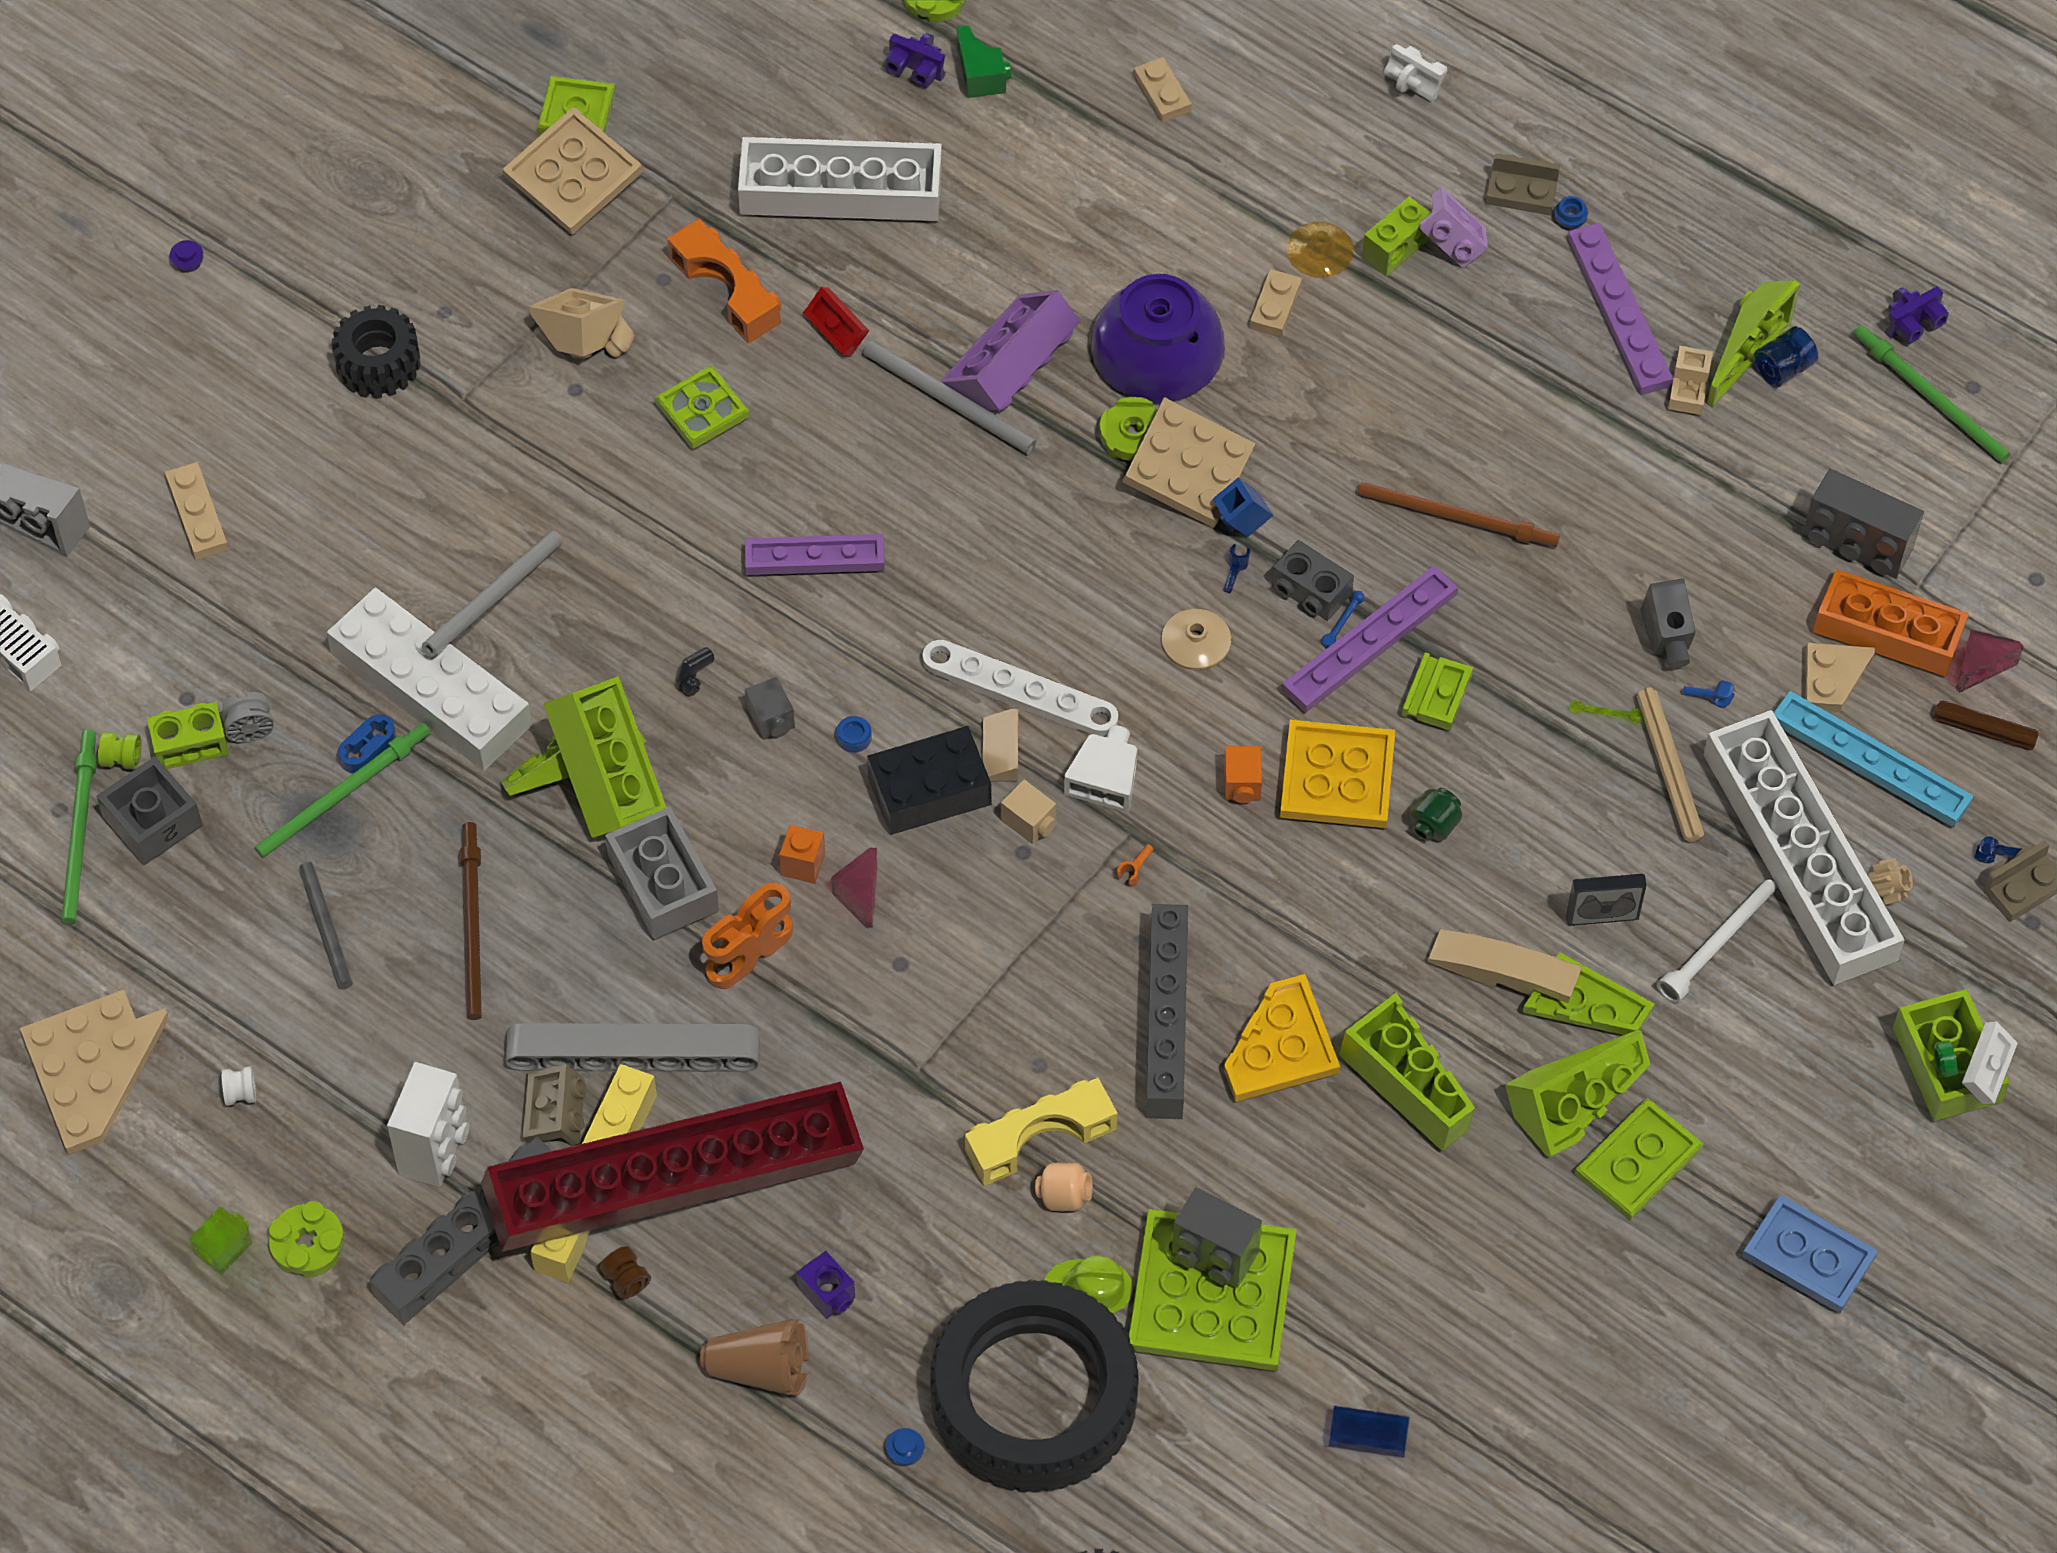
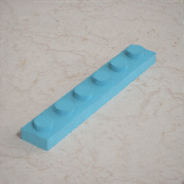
M1789 691L1774 712L1784 731L1953 828L1972 803L1974 795L1792 691Z

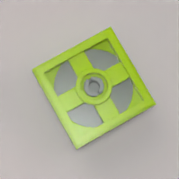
M712 365L655 396L656 405L692 449L697 448L750 417L748 408Z

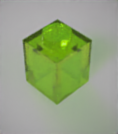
M221 1206L189 1238L194 1254L221 1275L252 1245L248 1222L237 1212L230 1214Z

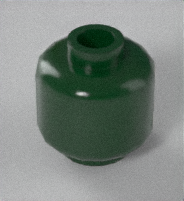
M1440 787L1437 790H1426L1413 805L1409 813V818L1414 825L1412 827L1413 832L1425 841L1430 839L1437 841L1445 840L1461 821L1460 800L1445 788Z

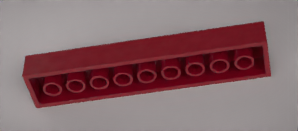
M836 1082L488 1166L481 1184L503 1252L855 1165L864 1147L842 1082Z

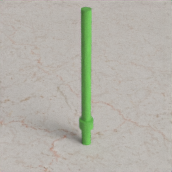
M1860 325L1854 331L1853 335L1871 350L1870 354L1880 363L1885 362L1995 459L2000 463L2008 459L2010 452L1894 352L1895 348L1885 339L1880 340L1864 325Z
M422 722L403 737L397 736L387 744L388 748L257 844L254 847L260 857L264 858L396 759L400 761L409 755L413 746L431 734L429 727Z
M84 730L82 732L80 753L76 755L74 770L78 774L61 919L64 924L76 923L92 775L96 773L97 757L94 755L96 732L93 730Z

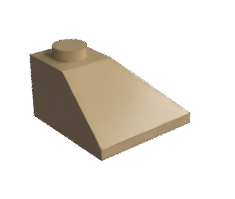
M570 288L530 305L529 313L557 351L569 353L571 357L576 359H584L590 357L591 353L605 347L624 308V300Z

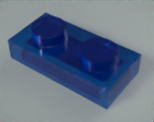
M1334 1405L1328 1446L1404 1458L1410 1417Z

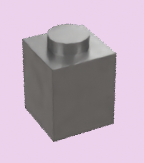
M778 677L745 688L746 708L762 740L772 736H782L790 729L795 728L794 709Z

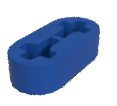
M373 715L341 743L338 755L341 767L349 773L356 772L388 748L387 744L396 738L395 726L391 718L386 715ZM376 729L381 732L385 729L386 734L383 736L378 733L374 736L373 731ZM351 752L353 754L361 752V758L352 757L349 759L348 754Z

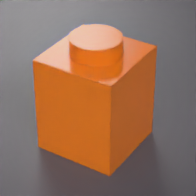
M1225 746V801H1236L1238 803L1261 801V746Z
M789 825L779 854L781 876L813 884L816 883L825 857L823 832Z

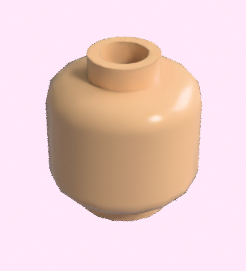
M1051 1163L1045 1167L1042 1176H1037L1035 1190L1037 1197L1042 1198L1045 1207L1050 1211H1078L1083 1208L1085 1202L1091 1200L1093 1182L1091 1174L1085 1172L1084 1167L1079 1163Z

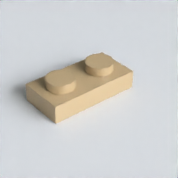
M1164 57L1134 67V77L1162 123L1191 112L1192 104Z
M1270 269L1250 320V329L1282 337L1300 291L1302 278Z

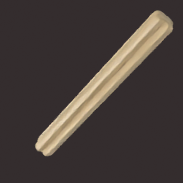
M1648 687L1637 693V700L1683 838L1689 843H1694L1703 838L1704 831L1658 693L1653 688Z

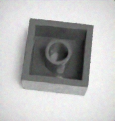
M156 756L96 796L103 818L144 865L202 826L197 803Z
M1195 1187L1174 1221L1172 1255L1186 1267H1197L1207 1272L1217 1283L1222 1285L1230 1284L1238 1288L1259 1253L1262 1220Z

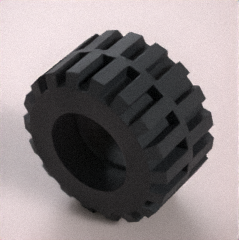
M371 305L364 306V310L360 312L355 309L350 312V318L343 317L339 321L340 327H335L333 332L332 349L337 374H339L341 382L348 384V389L352 392L360 390V395L368 397L369 394H374L375 398H381L384 393H388L389 396L396 394V389L398 388L404 390L408 387V380L414 381L416 378V370L420 369L421 364L417 334L413 323H410L409 317L405 314L399 315V310L393 307L390 310H386L385 305H378L375 309H371ZM375 347L390 349L376 356L363 354L365 351Z

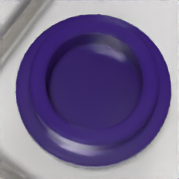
M185 240L176 243L171 248L169 256L174 267L181 272L188 273L200 267L204 254L202 247L198 243Z

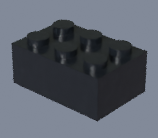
M969 726L867 755L868 778L890 835L992 805L991 781Z

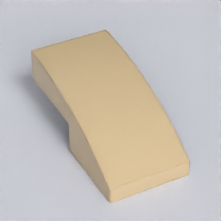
M1679 346L1668 410L1702 415L1713 351Z

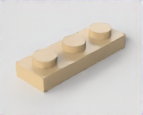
M198 462L166 471V479L195 560L229 550Z

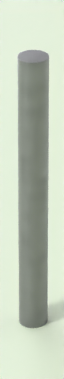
M312 862L302 863L299 869L340 989L349 988L353 985V981Z

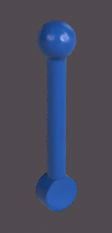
M1358 590L1352 593L1351 603L1331 633L1323 636L1322 646L1325 649L1336 642V636L1357 604L1364 602L1365 595L1362 591Z

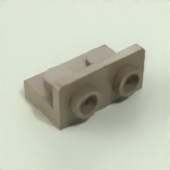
M1496 153L1486 204L1551 216L1560 165L1545 160L1538 161L1511 154Z
M2045 840L2036 846L2032 844L2025 846L2017 853L2014 859L2007 863L2001 861L1995 864L1987 873L1988 878L1983 891L2009 922H2012L2057 894V867L2046 856L2049 845Z
M563 1064L528 1072L523 1138L530 1143L538 1137L541 1141L563 1138L571 1145L580 1143L581 1130L584 1126L582 1111L583 1100L586 1095V1083L584 1078L569 1065Z

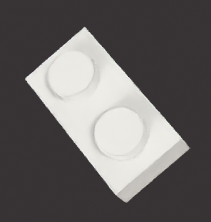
M1997 1021L1985 1023L1962 1082L1982 1104L1995 1103L2018 1044Z

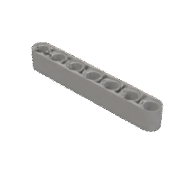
M521 1023L508 1028L506 1065L517 1071H534L563 1064L569 1065L575 1071H617L620 1064L639 1071L745 1072L755 1070L759 1065L760 1031L757 1027L749 1024Z

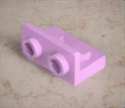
M1443 187L1432 194V214L1420 222V229L1457 264L1465 267L1488 249L1486 227Z

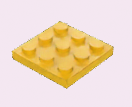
M1290 720L1280 818L1387 828L1395 730Z

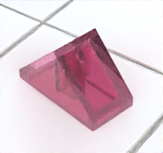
M1971 629L1956 683L1957 691L1961 693L2017 666L2024 646L2020 641Z
M873 847L868 848L831 877L832 895L866 928H873L878 858L877 848Z

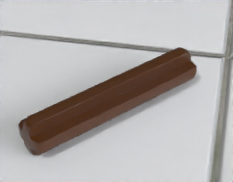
M1944 700L1939 701L1934 714V718L1938 721L2027 749L2035 747L2039 736V731Z

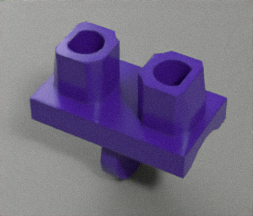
M893 33L889 39L886 70L899 75L906 67L913 70L912 79L915 83L928 87L934 79L941 82L945 77L946 71L943 68L945 54L940 53V48L933 46L934 36L929 33H924L920 40L914 37L907 39Z
M1938 286L1922 295L1917 290L1911 293L1905 288L1895 290L1893 292L1894 303L1888 306L1890 326L1885 329L1886 335L1890 339L1899 335L1910 345L1923 335L1924 327L1920 322L1925 320L1933 329L1943 326L1947 322L1949 312L1941 303L1944 292Z

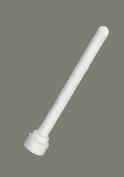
M1769 879L1765 880L1680 970L1667 972L1659 980L1657 989L1665 999L1672 1003H1679L1687 995L1690 980L1776 890L1775 882Z

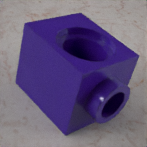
M826 1250L797 1272L798 1289L826 1320L834 1313H843L852 1305L855 1298V1283ZM825 1284L837 1286L835 1290L830 1292L820 1289Z

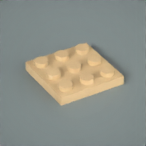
M574 106L502 169L504 177L572 235L644 172L641 163Z
M1164 397L1122 482L1215 528L1222 513L1213 501V498L1240 477L1256 443Z

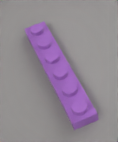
M1600 223L1570 230L1567 239L1640 395L1672 387L1673 377Z
M1435 566L1431 567L1283 682L1282 691L1307 713L1454 598L1458 593V587Z

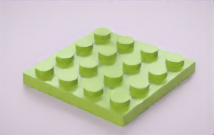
M1148 1209L1129 1334L1130 1343L1133 1345L1135 1352L1278 1372L1297 1229L1262 1224L1259 1253L1241 1284L1236 1288L1230 1284L1222 1285L1217 1283L1207 1272L1197 1267H1186L1178 1262L1175 1256L1172 1255L1174 1221L1179 1213Z

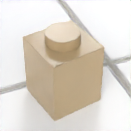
M1024 779L1001 802V821L1031 844H1034L1041 836H1048L1057 824V804Z

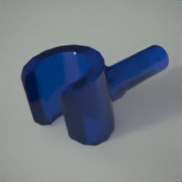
M1236 544L1230 547L1228 561L1230 570L1223 589L1224 592L1231 593L1237 575L1240 571L1247 569L1250 548H1247L1245 555L1238 556L1235 554Z
M1987 836L1977 846L1975 859L1989 864L1995 861L1996 854L2016 856L2022 848L2000 845L1996 838Z

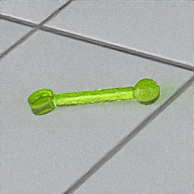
M1574 700L1570 703V710L1573 713L1585 711L1628 718L1633 724H1639L1643 719L1640 709H1632L1628 712L1585 705L1580 700Z

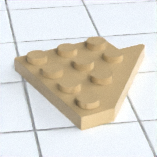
M123 989L20 1028L68 1155L104 1142L169 1020L165 1008L136 1019Z

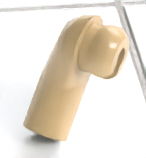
M621 314L614 326L611 340L605 345V349L613 357H619L622 352H627L634 340V333Z

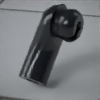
M708 647L700 649L682 661L676 684L678 689L684 691L687 695H694L700 689L701 682L698 678H695L698 670L714 662V654Z

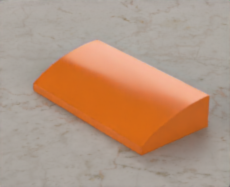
M1836 569L1818 611L1812 632L1852 646L1875 648L1876 654L1946 677L1969 613Z

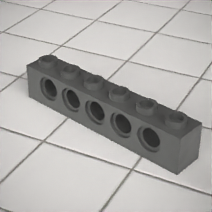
M1152 904L1146 1118L1183 1119L1188 905Z
M536 1137L529 1144L525 1143L518 1147L509 1161L552 1150ZM482 1185L475 1191L465 1193L458 1200L453 1210L446 1216L441 1215L437 1217L424 1235L418 1240L413 1239L409 1241L396 1259L390 1264H383L373 1274L370 1280L373 1296L403 1326L500 1243ZM465 1225L477 1226L470 1232L460 1230ZM438 1249L449 1250L443 1256L432 1255ZM410 1273L421 1274L412 1281L404 1279Z

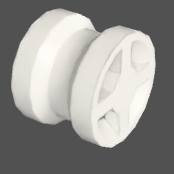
M252 1066L244 1067L241 1071L233 1072L231 1069H222V1088L226 1106L234 1105L237 1101L245 1100L247 1103H256V1086Z

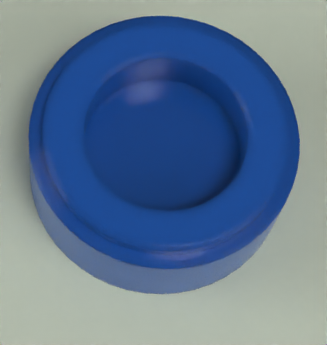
M850 716L843 719L836 729L838 745L843 750L852 753L865 750L872 740V730L869 722L858 716Z

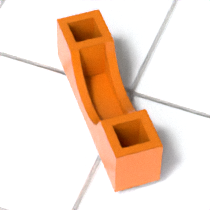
M699 218L667 238L669 259L688 279L711 277L724 282L732 289L733 294L727 302L728 322L748 344L781 324V302L777 295L772 291L768 292L761 285L757 274L753 270H747L744 267L736 251L732 248L728 249L721 242L719 234L713 227L708 228Z

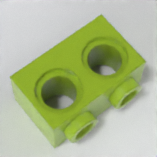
M1409 196L1364 234L1362 259L1387 277L1430 240L1420 229V222L1432 213Z
M217 702L199 703L191 708L174 712L164 711L156 716L147 717L155 756L166 769L229 755ZM203 728H210L206 731H200ZM168 736H175L171 739H165Z

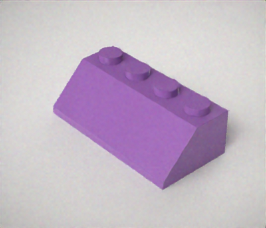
M1058 290L1020 294L940 382L988 411H1001L1012 402L1011 397L1015 392L1032 380L1034 371L1052 358L1054 349L1072 336V330L1080 322V319Z

